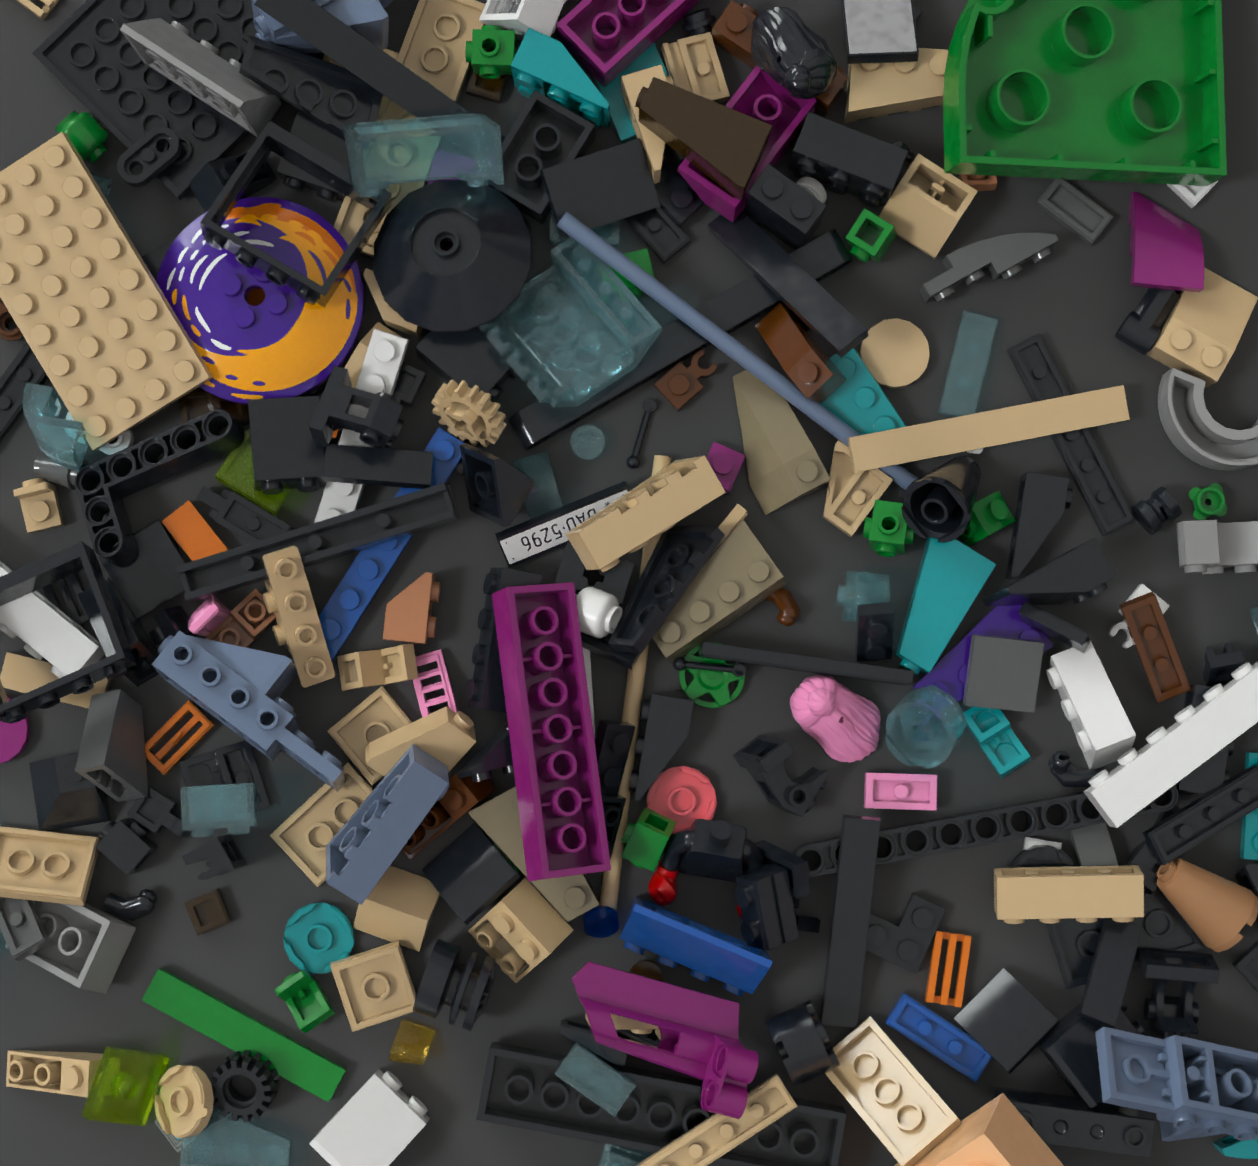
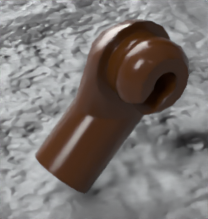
M784 588L778 589L765 599L776 604L780 610L777 615V621L785 626H792L795 623V618L800 615V608L792 593Z

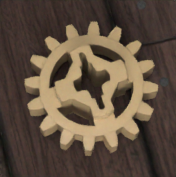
M450 380L448 384L443 383L431 402L435 406L432 410L433 413L441 416L438 421L439 424L447 425L449 434H453L456 437L459 436V440L462 442L468 439L472 446L475 447L479 442L484 447H487L490 443L495 444L507 426L503 422L506 415L497 411L501 405L490 401L491 394L485 393L482 390L479 392V386L477 385L470 388L464 380L459 385L454 380Z

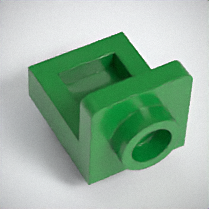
M999 490L974 503L970 523L965 532L960 535L966 546L969 547L1016 521Z
M305 970L290 974L283 980L280 986L275 988L277 996L286 1002L299 1029L304 1033L309 1032L335 1014L317 979Z

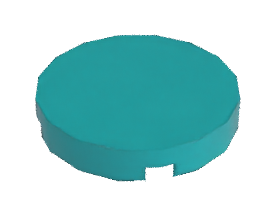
M326 902L311 903L298 909L288 920L283 938L284 949L289 960L300 970L318 974L331 972V962L349 957L355 944V932L349 916L339 907Z

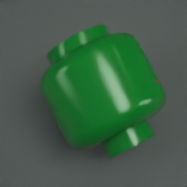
M73 111L55 128L58 134L61 132L67 133L83 161L88 159L93 164L108 150L103 145L107 141L108 132L88 112L78 114L76 111Z

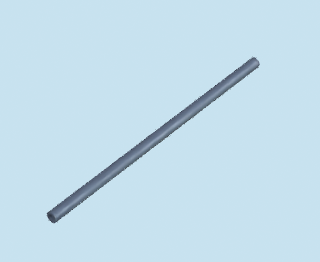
M566 212L561 218L557 227L847 447H849L847 438L861 435L819 402L807 399L794 383L570 213ZM900 464L878 468L904 490L913 481L918 479Z

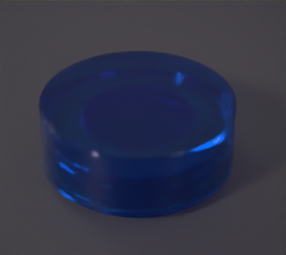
M598 906L585 912L583 915L585 933L594 938H606L616 933L619 929L617 911L608 906Z

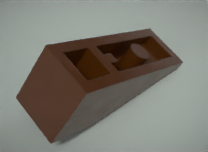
M780 302L755 326L786 374L807 399L822 403L847 380L783 303Z

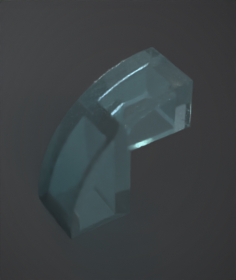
M26 383L23 393V412L38 447L55 463L79 471L89 446L83 423L57 418L61 405L53 387Z

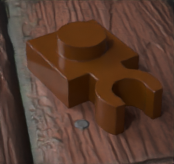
M703 349L693 355L691 365L688 368L680 361L654 384V387L677 412L703 389L702 384L698 380L712 376L717 369L715 363L708 369L699 367L698 361L705 355Z

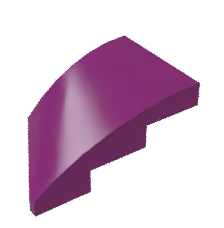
M1132 192L1130 194L1128 225H1131L1129 255H1132L1130 286L1200 293L1204 289V252L1199 229L1138 192Z

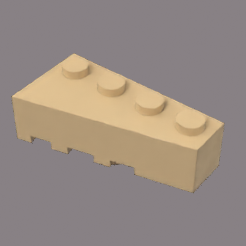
M918 48L919 56L917 62L848 64L845 123L856 122L857 119L869 117H885L888 114L903 111H920L922 108L938 105L943 107L944 74L948 50Z
M705 455L675 460L567 532L566 536L586 570L600 569L602 572H605L620 562L619 557L628 552L633 553L641 549L648 543L647 540L669 530L675 523L726 492Z

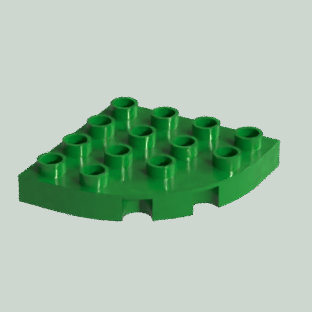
M967 0L949 46L944 74L943 125L945 173L1208 186L1227 176L1221 0Z

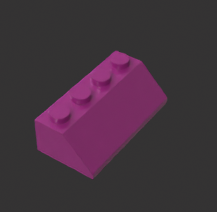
M756 65L726 104V107L772 125L769 142L743 200L741 201L732 196L687 159L683 160L677 171L706 205L731 222H734L745 207L747 192L768 164L775 168L800 135L808 113L814 114L817 100L815 98L809 100L797 99L790 96L787 89L779 85Z

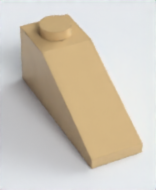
M662 65L621 76V93L636 137L641 140L654 184L660 182L666 143L639 122V108L635 107L642 87L649 88L653 77L674 85L671 75L665 76Z

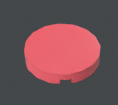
M686 766L670 767L660 773L649 787L646 798L647 808L677 822L671 835L686 828L689 829L696 819L712 820L717 806L715 789L709 778L699 770Z

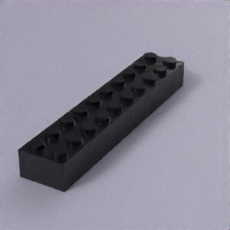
M492 1041L489 1048L476 1120L656 1153L715 1113L702 1110L701 1108L703 1080L624 1066V1069L611 1063ZM792 1097L798 1107L711 1164L722 1166H838L847 1113L843 1106Z

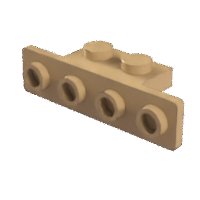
M293 545L265 554L262 559L269 580L265 581L268 592L263 593V599L269 614L273 612L275 614L277 625L272 626L278 645H284L291 653L302 687L306 688L334 678L335 671L298 548Z

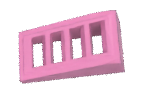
M216 596L209 597L191 614L188 629L193 634L207 637L230 616V610Z
M442 650L416 656L418 679H414L413 684L422 717L431 714L429 707L448 702L449 708L457 713L459 709ZM437 661L438 668L419 673L418 666ZM437 675L441 676V682L423 687L421 680ZM444 688L445 695L427 700L425 693Z

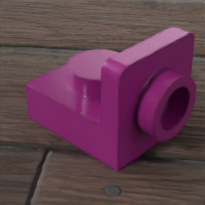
M713 442L706 459L726 492L724 494L729 495L746 455Z

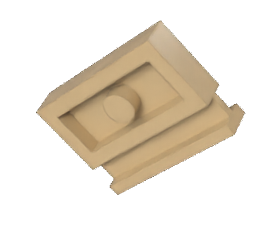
M711 32L678 39L677 42L669 44L668 42L662 43L661 50L666 67L675 86L716 103L729 100L730 94Z

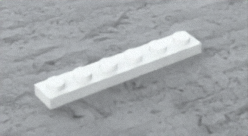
M374 329L356 389L374 394L383 392L392 396L409 339ZM351 404L348 414L366 418L369 408ZM343 429L338 444L374 447L362 442L359 439L360 433ZM327 482L314 523L357 510L365 484Z

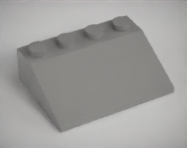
M161 18L124 23L120 28L122 34L146 65L257 137L282 104L278 96L240 74L241 63L233 58L227 62L219 57V50L203 39L200 43L189 37L191 32L174 20L169 24Z

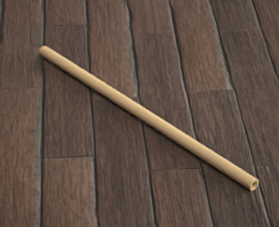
M654 455L652 476L671 464V457ZM657 534L647 540L648 543L643 547L639 579L661 534ZM649 644L639 656L633 669L628 668L622 722H628L636 727L618 792L619 795L626 798L610 859L611 871H603L599 904L600 911L616 912L623 860L621 856L625 844L621 839L627 828L631 791L628 790L631 773L634 770V755L638 737Z

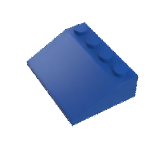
M637 896L634 899L619 939L625 941L623 947L643 955L645 950L658 955L656 961L675 969L678 963L691 968L689 974L702 981L709 982L711 977L724 982L722 987L724 990L738 996H742L744 991L753 994L773 962L766 950L748 946L745 941Z

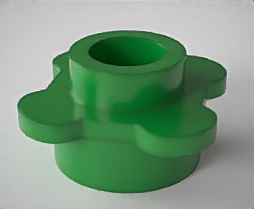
M1213 483L1207 488L1200 489L1194 487L1189 491L1188 497L1193 501L1195 509L1193 517L1197 521L1206 520L1207 517L1214 515L1223 517L1227 513L1228 508L1225 505V497L1221 485ZM1206 499L1211 501L1209 506L1205 504Z

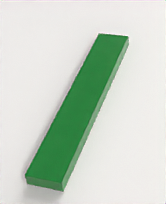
M163 968L157 970L141 1000L235 1052L239 1051L242 1054L245 1050H251V1057H254L257 1052L262 1054L260 1059L262 1063L267 1059L272 1062L268 1068L269 1070L276 1068L279 1076L327 1102L331 1100L347 1068Z

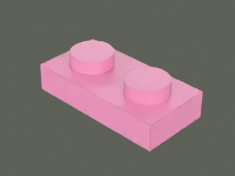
M865 772L864 808L936 810L937 775Z

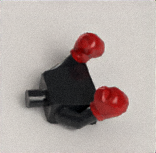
M696 819L689 829L686 828L669 838L663 860L659 862L657 869L648 882V894L656 904L662 906L670 905L677 895V883L675 881L678 872L736 883V875L752 871L754 868L763 865V853L752 840L747 839V829L745 827L729 824L725 820ZM737 904V913L743 919L741 908Z

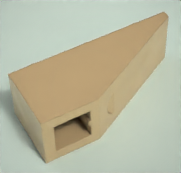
M8 1050L6 1087L86 1098L116 1093L119 1056L87 1052Z

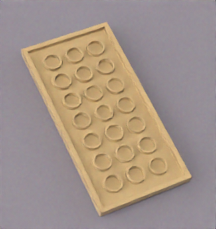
M59 133L0 171V298L92 450L100 449L214 378L67 133Z

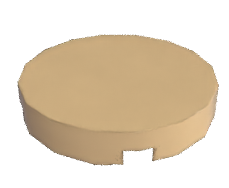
M898 318L883 320L872 326L868 331L869 336L862 341L859 351L860 357L878 384L886 388L907 387L917 381L927 368L930 356L928 341L921 329L910 321Z
M174 1066L168 1069L159 1081L158 1086H161L160 1095H155L154 1103L156 1118L162 1130L167 1134H172L175 1138L180 1139L191 1138L199 1135L204 1130L212 1115L214 1102L212 1085L206 1073L198 1066Z

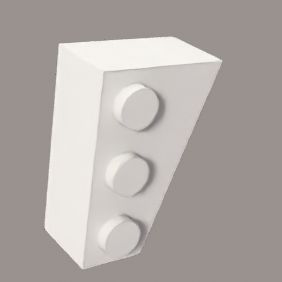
M1091 640L1085 653L1072 647L1052 655L1049 669L1046 670L1047 677L1054 690L1058 689L1062 699L1061 706L1063 712L1072 724L1089 770H1095L1117 761L1121 755L1132 749L1136 734Z

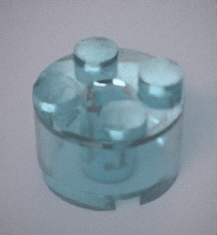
M929 685L917 688L907 693L888 715L885 724L886 744L890 752L903 764L911 767L917 765L925 766L924 768H933L943 763L960 742L967 725V720L957 701L938 686Z

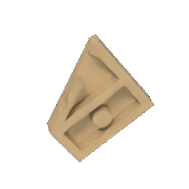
M838 440L834 446L829 476L831 480L828 483L823 518L852 537L874 507L875 500L880 499L893 479L878 468L854 473L849 447Z

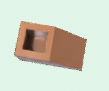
M425 572L386 604L384 640L428 645L429 637L435 638L437 617L432 616L433 602L439 603L441 582L435 581V574Z

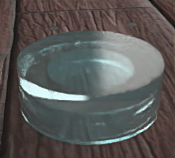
M582 425L571 436V449L579 459L585 461L595 460L601 456L605 449L604 434L594 425Z

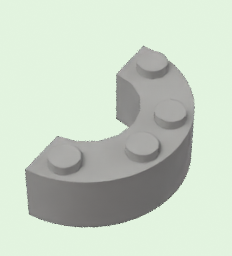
M1175 368L1162 375L1158 390L1160 420L1168 438L1183 455L1201 466L1222 471H1236L1258 465V419L1249 429L1235 430L1225 428L1216 422L1206 409L1203 396L1206 381Z
M1217 520L1182 521L1176 524L1179 567L1184 568L1185 573H1202V575L1224 574V568L1234 567L1235 574L1257 572L1258 521L1220 523Z

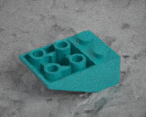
M528 28L511 64L514 86L518 88L517 91L521 95L530 98L535 90L594 124L595 128H599L600 125L609 128V103L563 44Z

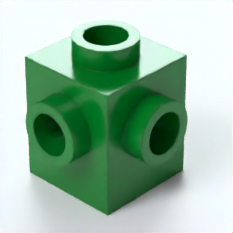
M484 25L481 29H473L472 41H466L465 58L466 62H471L474 74H479L481 78L498 79L500 75H512L511 64L517 53L515 31L502 30V27L496 25Z
M875 500L872 518L866 517L863 538H869L870 550L875 551L879 556L896 557V554L905 555L906 545L913 544L915 532L907 525L902 515L901 507L903 503Z

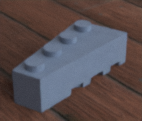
M412 744L326 845V883L362 905L435 802L446 794L450 785L447 766Z

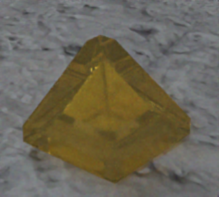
M402 1019L390 1050L389 1060L424 1065L435 1030Z

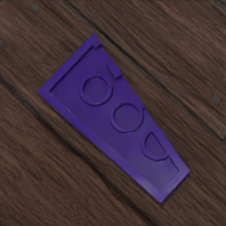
M1022 605L995 606L933 666L930 673H926L912 686L930 717L963 699L972 634L1041 641L1044 643L1043 652L1053 647L1046 633L1020 620L1018 612Z

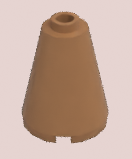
M1176 858L1166 865L1159 867L1157 871V886L1206 947L1211 948L1215 952L1228 950L1244 937L1239 933L1244 925L1247 923L1251 927L1255 922L1258 914V897L1250 889L1181 858Z

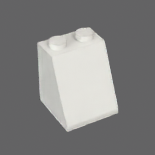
M378 1069L318 1132L309 1144L331 1166H389L430 1119L426 1115L428 1109L417 1097L412 1096L409 1098L400 1089L402 1083L396 1076L389 1071L383 1073Z

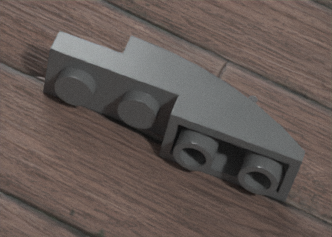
M1030 232L1000 235L969 244L946 255L942 261L946 272L924 283L919 293L925 303L934 298L939 303L955 293L954 287L964 281L969 286L986 276L984 270L987 271L992 282L1000 277L1007 281L1022 272L1021 265L1033 260L1034 264H1037L1053 254L1051 248L1054 247L1059 239L1056 234Z

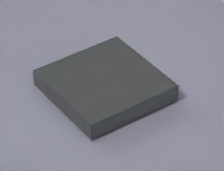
M972 634L962 704L965 706L1034 713L1044 643L1034 640Z

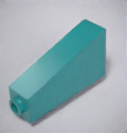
M929 536L926 540L895 654L902 659L899 665L906 670L914 671V674L917 676L920 671L924 674L930 673L996 566L995 563L958 540L940 543L937 542L939 539Z

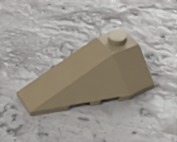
M747 370L734 375L732 379L743 439V449L746 455L749 486L764 515L767 516L827 485L831 479L787 400Z

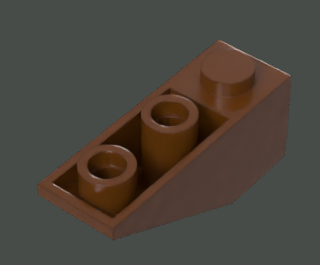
M457 773L450 778V785L446 794L435 802L402 848V852L409 860L412 859L493 792L496 787L490 779L472 782L471 776L458 779Z

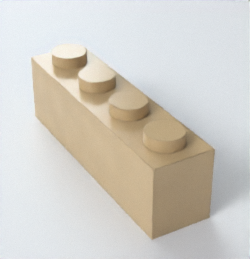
M1138 865L994 868V910L997 920H1003V922L1008 924H1021L1025 922V919H1039L1042 923L1054 924L1061 922V919L1076 918V921L1081 923H1093L1098 921V918H1112L1116 922H1132L1134 917H1144V875Z

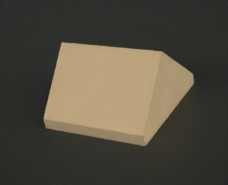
M390 865L363 904L358 905L353 928L390 942L399 940L401 946L420 952L440 893L428 878Z

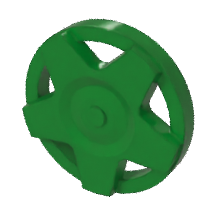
M699 645L691 649L684 657L686 661L735 665L728 664L724 660L695 656L694 654L699 651ZM690 668L679 671V682L684 694L689 700L694 701L696 705L705 708H719L732 702L741 692L745 681V675L735 677L733 673ZM685 669L693 675V680L688 687L685 681ZM738 681L736 689L730 695L729 683ZM705 694H710L715 702H705L698 698Z

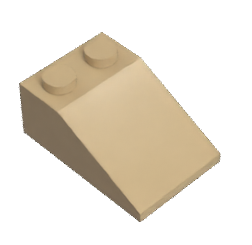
M1204 267V289L1200 293L1180 292L1179 299L1161 326L1162 331L1146 355L1171 369L1175 368L1206 381L1205 388H1208L1218 382L1232 357L1258 297Z

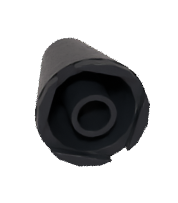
M957 456L913 481L904 491L903 506L901 507L902 515L907 525L924 539L929 536L939 539L937 542L940 543L956 540L965 532L970 523L981 479L979 465L969 457Z

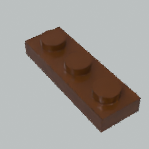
M1149 592L1119 604L1157 703L1191 690L1156 595L1153 592Z

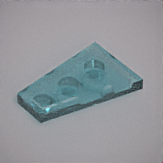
M214 1106L208 1125L204 1130L194 1137L182 1138L180 1166H290L292 1139L250 1121L243 1122L241 1117L237 1122L232 1121V1113H228L224 1117L220 1114L223 1110L220 1108L215 1109Z

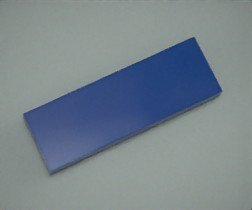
M904 992L884 1022L974 1082H977L992 1058L970 1035Z

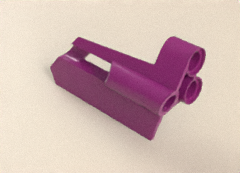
M590 961L571 978L579 1001L583 1005L596 1043L703 1080L701 1093L702 1110L735 1119L741 1118L746 1108L748 1097L746 1087L755 1077L759 1057L757 1051L746 1049L738 1040V1002ZM610 1013L658 1026L661 1034L660 1043L657 1046H652L618 1037Z

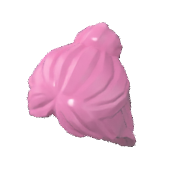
M816 674L805 678L799 687L795 689V692L790 697V708L794 719L808 735L813 737L832 759L848 763L856 760L861 761L876 750L879 741V730L881 728V716L878 707L871 700L855 694L847 687L838 683L832 676Z

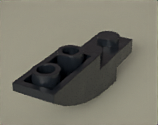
M600 719L594 741L609 856L611 859L626 798L619 795L618 792L636 726L628 722Z

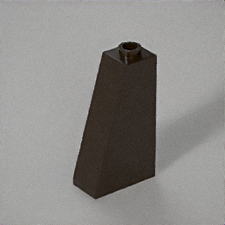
M653 77L649 88L642 87L635 107L639 108V122L728 193L742 201L769 142L772 125Z

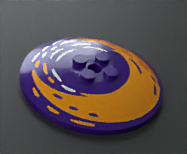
M252 197L239 199L221 225L224 229L320 286H323L348 247L342 235L322 216L300 204L278 198ZM205 212L190 223L174 240L161 263L156 283L214 377L199 387L218 398L248 405V400L300 397L314 390L330 377L334 366L340 367L350 354L361 329L365 299L362 276L357 261L355 260L325 308L317 303L311 305L299 298L296 294L297 291L289 286L284 285L281 287L271 282L265 276L266 273L254 266L251 269L242 265L235 259V254L225 248L218 250L210 246L204 240L200 222L207 213ZM256 288L263 289L265 291L264 301L257 306L249 305L247 302L248 293Z

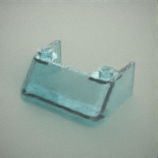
M470 113L362 122L344 126L353 189L360 198L382 195V189L388 188L389 184L459 178L460 180L467 181V186L469 187L488 185V180H492L496 185L504 184L500 125L484 114Z

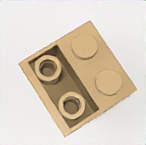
M918 153L879 217L893 225L899 237L935 259L978 191L952 174L945 173L944 169Z
M526 878L468 930L478 945L491 957L496 958L495 962L500 966L501 970L515 983L549 956L574 931Z

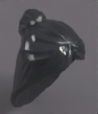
M788 7L768 8L760 13L758 17H755L752 22L751 54L755 64L779 85L787 89L790 96L794 98L809 100L823 94L837 75L838 70L836 59L826 40L808 28L798 14Z

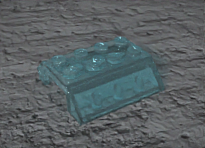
M570 237L550 250L553 262L552 267L524 284L519 297L495 320L478 326L482 332H488L486 337L502 356H508L507 363L522 381H529L527 387L540 403H550L553 408L579 406L635 369L662 332L661 325L614 271L600 258Z

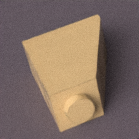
M446 706L368 743L365 747L366 765L385 777L411 745L414 744L445 764L449 773L477 742L474 723L465 713L461 711L455 713Z

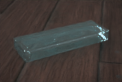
M963 311L938 410L939 414L959 417L975 413L998 319Z

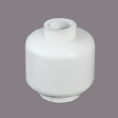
M586 587L578 595L576 594L580 632L596 638L605 637L608 633L612 634L622 616V608L619 606L617 597L593 587Z

